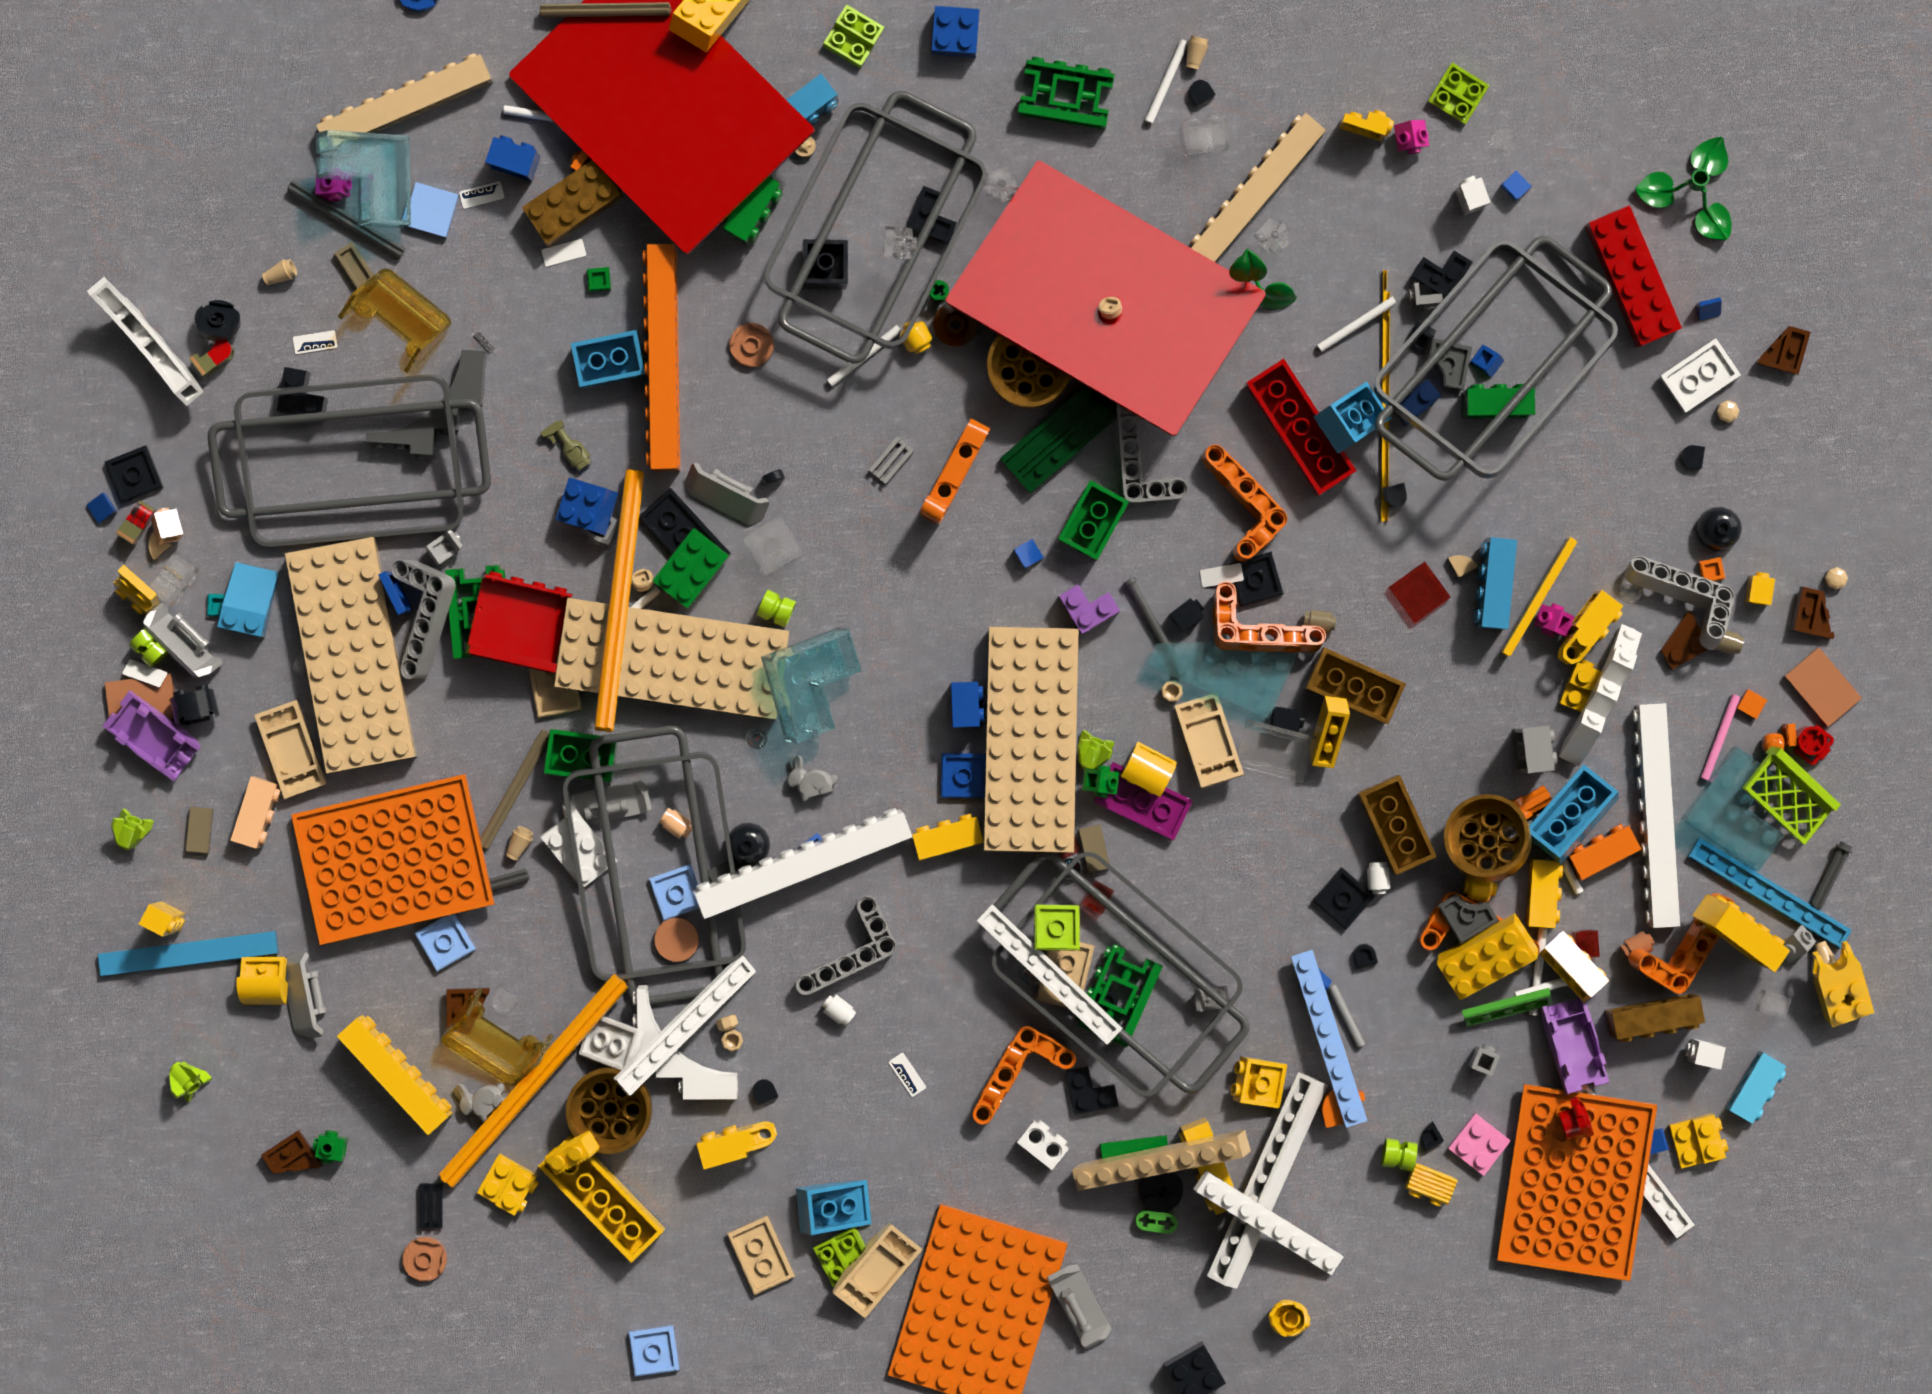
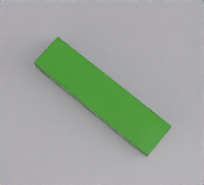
M1549 988L1465 1009L1462 1010L1466 1027L1539 1009L1544 1006H1550L1553 1004Z

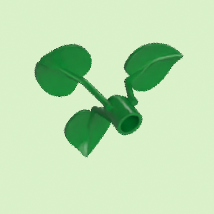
M1723 137L1709 139L1694 149L1690 160L1692 167L1697 170L1693 172L1689 180H1686L1679 186L1672 188V178L1665 172L1660 171L1650 173L1636 186L1635 191L1639 198L1654 208L1670 206L1674 202L1673 192L1687 185L1694 191H1701L1704 211H1700L1695 218L1697 231L1709 239L1725 241L1730 237L1732 222L1729 211L1720 203H1713L1708 208L1706 199V185L1710 180V176L1722 174L1728 166V154Z
M1246 249L1229 269L1230 277L1235 281L1250 282L1252 280L1257 287L1265 291V298L1260 304L1263 308L1270 310L1282 309L1291 305L1297 298L1294 290L1285 283H1272L1265 289L1261 287L1259 281L1266 276L1267 267L1249 249Z

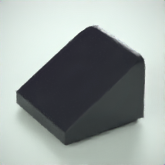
M1416 321L1407 340L1420 327L1421 322ZM1428 327L1411 348L1425 354L1429 338H1434L1436 330Z

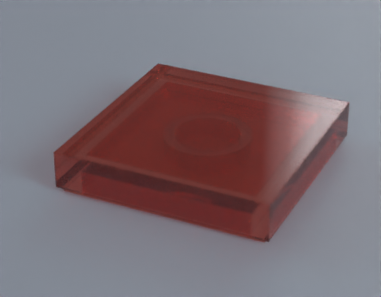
M1425 561L1388 587L1413 623H1416L1451 598Z

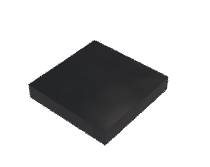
M147 445L105 461L121 503L164 487Z
M1272 552L1254 556L1246 562L1236 561L1228 564L1240 563L1242 566L1244 580L1233 582L1240 607L1284 594Z
M1340 867L1312 901L1347 930L1375 896L1345 869Z

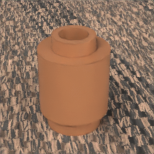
M1642 931L1625 940L1624 944L1620 945V948L1628 960L1630 953L1635 949H1642L1648 953L1652 952V946L1655 945V942L1649 933L1645 934Z

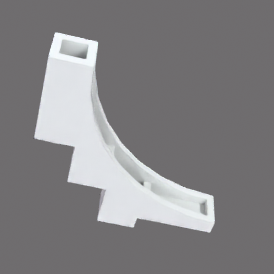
M105 277L87 290L89 295L139 348L173 393L186 406L204 392L185 364L170 350L163 338L148 324L141 312Z
M1623 624L1619 627L1601 674L1577 721L1563 742L1559 755L1560 758L1580 766L1602 732L1606 717L1618 700L1622 685L1634 668L1637 658L1635 654L1642 633Z
M639 985L637 992H633V1005H637V1014L633 1015V1027L644 1031L638 1054L661 1032L649 1003L648 985ZM678 1050L656 1070V1078L683 1077V1080H679V1093H683V1100L737 1099L738 1073L722 1072L704 1067L688 1059Z

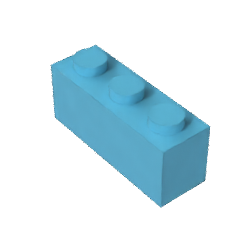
M1759 1051L1726 1109L1752 1124L1754 1121H1758L1764 1111L1762 1109L1766 1101L1769 1102L1775 1093L1773 1088L1776 1083H1780L1786 1074V1071H1784L1786 1066Z

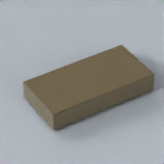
M354 242L349 243L334 253L357 291H361L377 280Z
M190 807L186 851L210 852L214 809Z
M1101 824L1079 829L1084 852H1094L1109 863ZM1085 857L1088 873L1107 869L1097 859Z

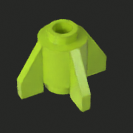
M1082 730L1077 746L1080 767L1085 770V768L1097 769V765L1102 766L1110 760L1115 742L1112 740L1103 741L1097 737H1092L1086 730Z
M122 809L119 818H113L111 823L114 840L118 847L124 850L136 848L137 844L152 829L154 821L152 819L141 820L136 816H132L126 809Z
M185 1061L181 1063L176 1062L171 1066L168 1075L170 1093L176 1099L182 1096L187 1102H190L193 1093L199 1089L201 1084L203 1085L211 1081L212 1077L206 1071L191 1066Z

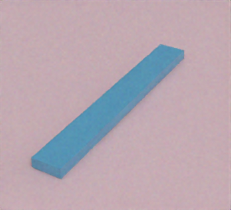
M1701 838L1697 839L1687 856L1797 924L1803 925L1807 930L1838 949H1841V942L1846 941L1852 931Z
M276 931L100 953L98 954L100 976L276 954L279 953Z

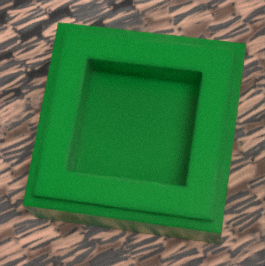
M609 267L587 269L589 292L612 290Z

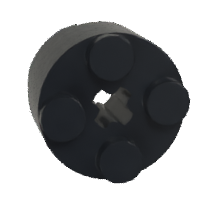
M208 685L195 687L193 692L187 693L186 690L173 692V697L169 699L175 726H180L182 721L185 722V725L208 721L212 714H215V718L220 716L214 689H209Z

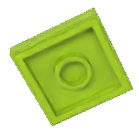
M1034 905V950L1079 951V905Z

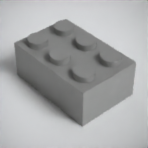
M1549 725L1513 728L1518 772L1536 773L1555 770L1554 765H1557L1558 761L1556 752L1552 751V743H1555L1553 729L1550 730Z

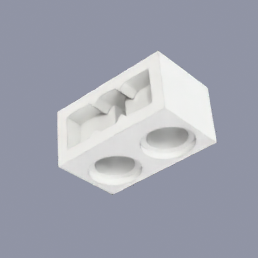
M1475 176L1466 178L1459 183V187L1455 190L1464 216L1484 209L1491 203L1482 177L1475 179Z
M1691 1039V1042L1686 1045L1685 1056H1687V1061L1694 1064L1721 1069L1726 1047Z
M1032 1120L1017 1139V1143L1053 1170L1068 1151L1067 1141L1059 1134H1056V1136L1052 1135L1048 1131L1050 1127L1043 1121L1039 1120L1036 1122ZM1034 1130L1042 1134L1041 1139L1037 1142L1029 1139L1030 1132ZM1051 1144L1059 1147V1152L1054 1156L1046 1152L1047 1147Z

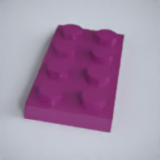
M1112 762L1110 771L1119 772L1117 794H1107V798L1095 797L1093 802L1174 840L1193 800L1167 787L1161 797L1150 794L1144 788L1129 783L1125 778L1121 777L1125 767Z

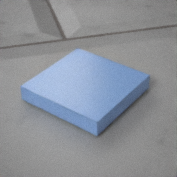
M416 182L403 225L447 238L459 195Z
M692 864L649 879L663 921L699 909L693 894V890L697 889L696 886L699 884Z
M456 914L441 917L414 933L436 972L476 949Z
M673 1325L629 1331L635 1377L680 1369Z

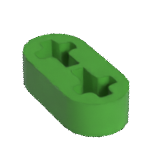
M1144 1209L1139 1211L1135 1217L1137 1226L1144 1231L1170 1234L1178 1226L1176 1217L1169 1212H1156ZM1144 1214H1148L1149 1219H1154L1155 1223L1148 1222L1147 1226H1143L1142 1221H1139V1219L1143 1218ZM1166 1217H1170L1171 1222H1174V1224L1170 1225L1169 1229H1165L1164 1224H1159L1158 1220L1166 1221Z

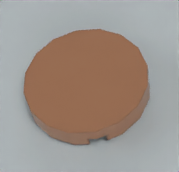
M757 323L739 326L733 332L729 342L730 352L734 359L741 365L749 368L759 367L766 363L774 350V342L769 330Z
M673 917L664 921L657 928L655 934V946L658 953L665 959L673 962L684 961L690 958L697 950L699 944L697 929L689 920L681 917Z
M419 1237L412 1240L406 1246L402 1255V1264L411 1278L418 1281H431L444 1271L447 1264V1252L437 1239Z

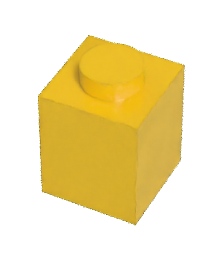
M1756 572L1755 576H1749L1745 603L1764 606L1771 605L1775 579L1769 578L1768 573Z

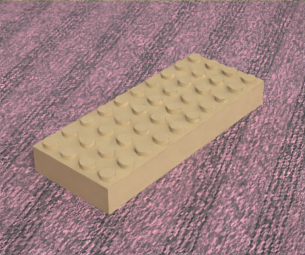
M370 537L285 553L326 773L417 757L387 594L378 575L382 573L376 538Z
M567 598L554 687L599 693L609 604ZM628 607L618 696L777 719L790 631Z
M989 627L984 823L985 852L1074 853L1079 629Z

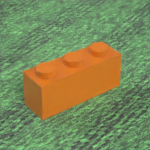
M1618 824L1609 829L1611 833L1605 836L1599 834L1590 839V844L1584 847L1580 844L1567 858L1579 880H1584L1641 850L1630 826Z

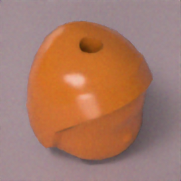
M1779 733L1766 734L1762 738L1764 753L1766 754L1770 746L1784 750V737Z

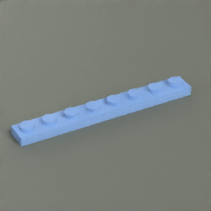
M1313 950L1291 956L1345 1127L1366 1122L1365 1111Z

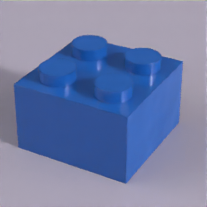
M935 6L932 55L976 58L979 9Z
M500 135V138L493 137L485 163L490 169L533 182L540 155L534 149V146L521 142L520 146L515 144L513 139Z
M569 477L556 520L606 535L618 492Z
M951 682L953 727L980 726V722H984V709L979 708V700L983 699V686H978V682Z

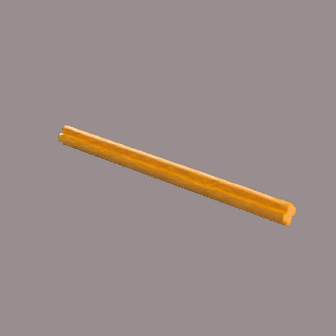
M628 469L625 471L594 727L597 731L613 732L644 480V472L640 470Z
M616 974L611 976L439 1173L443 1182L452 1188L457 1185L628 989L627 984Z

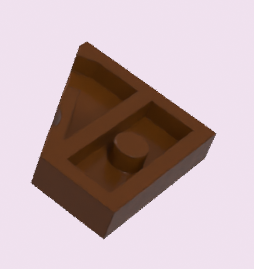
M1800 587L1791 630L1834 639V632H1831L1828 620L1830 615L1826 608L1824 591Z

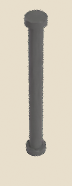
M1133 577L1123 584L1125 587L1128 586L1174 667V674L1177 676L1186 671L1187 668L1181 664L1135 582L1137 581L1136 578Z

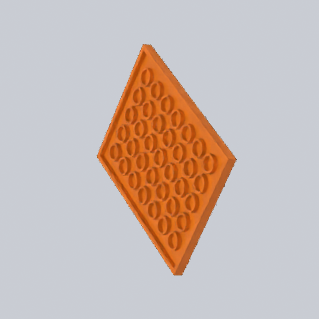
M466 774L291 814L320 945L495 905Z
M1523 1084L1497 1260L1630 1281L1657 1104L1582 1092L1566 1095L1562 1089ZM1578 1096L1585 1105L1594 1135L1591 1137L1583 1135L1567 1140L1558 1112L1571 1109L1570 1099Z
M940 1204L888 1375L947 1394H1022L1053 1294V1289L1047 1277L1060 1270L1068 1243Z

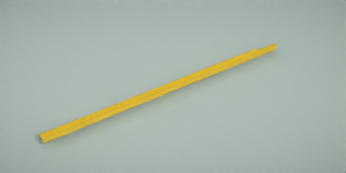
M1383 270L1384 302L1390 298V291H1386L1387 270ZM1390 309L1382 313V368L1390 360ZM1389 372L1382 379V390L1388 396ZM1389 420L1384 423V427H1385L1388 431H1389ZM1381 437V521H1388V505L1384 500L1382 488L1389 486V442Z

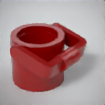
M1817 724L1815 726L1800 727L1796 731L1797 746H1794L1795 750L1793 752L1806 763L1814 766L1831 751L1830 747L1834 743V738ZM1803 754L1816 755V757L1811 761Z
M1578 1096L1570 1099L1572 1108L1558 1112L1566 1139L1570 1140L1583 1135L1587 1137L1593 1136L1594 1132L1585 1105Z

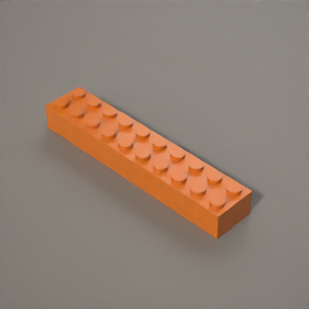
M647 244V250H643V264L647 266V273H643V283L645 288H648V295H644V308L648 311V317H644V330L648 333L649 339L644 341L645 353L649 355V362H645V376L649 377V384L645 385V397L647 400H650V407H646V420L650 422V429H646V443L650 444V452H646V463L654 472L681 471L677 248L674 244Z

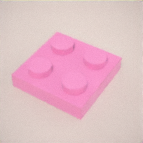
M1474 1113L1448 1146V1149L1484 1176L1511 1140Z

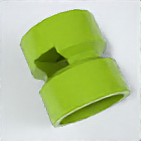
M767 589L759 606L757 616L766 620L773 618L775 624L785 628L792 615L796 601L787 597L780 599L779 594Z
M145 629L139 632L129 643V646L136 654H142L141 659L149 668L158 664L168 654Z
M1386 1138L1382 1150L1381 1166L1388 1168L1399 1166L1400 1170L1413 1172L1417 1157V1143L1404 1141L1400 1144L1399 1140Z

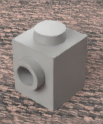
M1483 1044L1482 1047L1476 1045L1468 1066L1492 1076L1500 1055L1495 1053L1496 1048Z

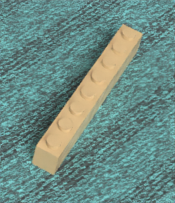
M475 53L463 58V62L458 64L455 62L449 63L443 67L444 70L435 73V71L428 72L422 76L423 79L417 82L414 80L407 81L402 84L403 88L396 91L389 89L382 93V97L375 100L373 97L361 102V106L356 108L350 106L341 110L340 115L335 117L329 115L320 119L321 123L316 124L326 149L332 152L493 83L483 57L480 54L477 56Z
M1307 113L1302 117L1298 115L1290 124L1293 127L1288 134L1283 132L1277 139L1276 143L1278 146L1274 151L1269 149L1261 158L1264 161L1259 168L1255 166L1249 172L1247 177L1250 179L1245 185L1240 183L1233 191L1235 197L1230 202L1226 200L1218 209L1221 212L1216 219L1211 217L1205 224L1204 228L1207 230L1203 235L1197 234L1189 243L1192 246L1191 249L1215 262L1320 139L1326 129Z
M1241 1130L1084 1162L1073 1168L1072 1172L1077 1191L1239 1159L1245 1157L1251 1150L1246 1131Z

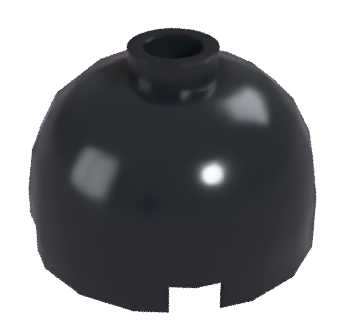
M1713 507L1703 512L1696 525V534L1700 543L1713 551H1723L1733 547L1740 539L1742 532L1741 521L1737 514L1725 507Z
M741 823L729 833L733 860L736 864L756 866L760 860L768 856L770 838L766 830L760 825Z

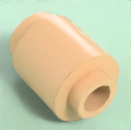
M668 808L659 821L663 825V829L678 839L682 836L686 838L692 830V826H690L691 820L675 809L673 811Z

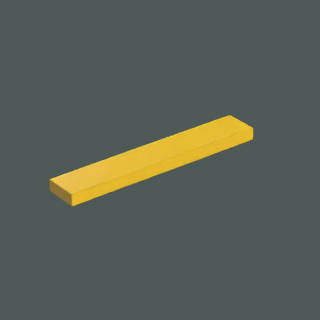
M1568 537L1500 651L1504 656L1512 655L1576 546L1577 540Z

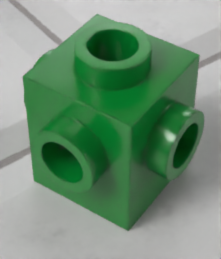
M1097 765V769L1085 768L1082 790L1092 791L1094 796L1107 798V794H1117L1119 772L1110 771L1111 767Z
M325 1130V1133H321L318 1135V1138L314 1139L313 1151L316 1152L315 1157L321 1158L320 1162L333 1164L334 1160L342 1162L346 1155L348 1137L338 1136L339 1132Z

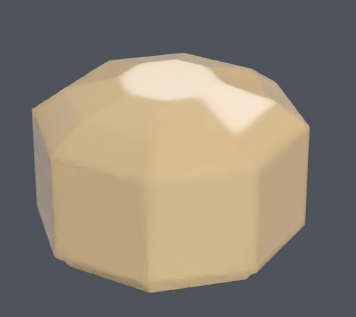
M1727 400L1718 405L1716 414L1720 421L1729 423L1737 419L1739 409L1736 403Z
M1835 567L1827 570L1824 580L1828 587L1835 590L1844 587L1848 577L1845 570Z
M1175 680L1165 682L1161 688L1162 697L1168 702L1178 701L1183 694L1182 685Z
M735 1014L716 1021L719 1031L731 1030L739 1023Z
M735 1029L725 1031L721 1039L723 1047L731 1052L740 1049L744 1041L741 1032Z

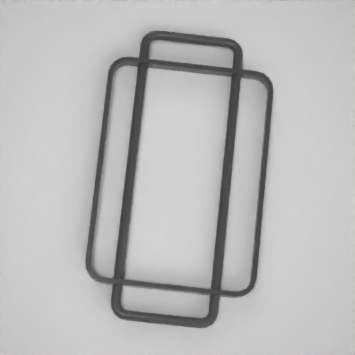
M905 91L892 93L882 110L866 103H855L846 110L766 267L764 275L766 286L773 293L786 299L778 316L782 329L852 364L864 361L874 343L887 349H895L904 344L986 181L987 171L983 162L970 155L977 136L976 130L969 122ZM905 100L965 130L968 137L962 150L889 115L896 101ZM855 111L867 112L877 117V120L790 292L773 284L769 273L848 117ZM885 122L957 157V160L871 331L868 332L798 297V294ZM965 162L974 165L981 173V181L901 339L892 342L878 337ZM795 303L865 338L866 341L861 351L857 355L850 354L790 324L787 316L793 304Z
M1537 237L1524 250L1510 241L1502 240L1494 243L1378 373L1374 383V391L1379 400L1387 406L1375 420L1377 432L1386 441L1438 480L1446 481L1452 479L1464 466L1481 478L1490 479L1498 476L1614 343L1618 327L1613 318L1602 310L1603 306L1612 296L1610 283L1550 237ZM1539 246H1548L1601 286L1603 294L1595 303H1592L1531 255ZM1499 250H1507L1517 257L1516 260L1393 399L1381 389L1380 381L1492 254ZM1525 263L1585 308L1587 312L1468 449L1462 453L1401 406L1400 403ZM1596 317L1606 324L1611 331L1610 339L1503 462L1491 470L1484 469L1471 460L1472 456L1589 322ZM1393 411L1457 461L1448 471H1440L1384 427L1385 420Z
M433 374L246 392L237 399L234 405L235 420L215 423L208 431L207 439L218 510L228 518L248 517L252 538L258 544L266 547L447 531L458 526L464 517L463 497L484 494L491 485L484 416L481 406L472 399L451 400L448 383L442 377ZM419 381H435L443 389L445 400L243 420L241 414L243 400L250 397ZM467 407L474 411L482 483L478 487L462 488L452 409ZM446 409L456 489L254 507L243 428ZM222 430H237L247 508L229 509L225 504L216 439L217 433ZM457 498L458 518L449 524L278 540L263 538L258 533L255 517Z
M663 726L597 737L589 747L591 768L571 772L563 784L564 802L593 973L604 981H608L613 975L601 972L596 964L568 791V784L573 778L593 774L624 972L615 974L620 979L626 980L629 998L633 1001V992H636L635 977L714 966L716 978L723 971L722 964L733 963L743 956L746 950L741 905L736 906L741 948L735 955L721 958L714 915L706 918L712 959L633 971L602 773L682 761L700 882L704 883L709 882L690 759L704 758L713 764L731 875L736 874L718 762L707 752L689 753L686 734L677 726ZM670 734L678 738L680 755L600 766L598 749L603 744ZM705 988L649 996V1003L653 1005L693 999Z
M1039 852L993 904L999 911L1039 864L1044 860H1049L1063 872L1034 905H1041L1061 880L1068 875L1221 1006L1222 1009L1171 1069L1124 1029L1117 1034L1121 1040L1164 1075L1162 1080L1152 1090L1143 1091L1135 1087L1000 971L996 960L1004 948L1002 944L995 950L992 957L994 971L1138 1095H1154L1168 1080L1185 1093L1198 1092L1249 1032L1250 1025L1248 1019L1233 1006L1242 993L1243 985L1241 978L1233 969L1096 853H1080L1068 865L1055 853ZM1087 856L1093 857L1102 863L1234 976L1237 981V990L1233 997L1227 1001L1072 867L1081 858ZM1034 906L1017 924L1016 927L1018 929H1020L1034 913ZM1228 1012L1240 1023L1239 1032L1194 1084L1185 1083L1175 1072L1224 1014Z

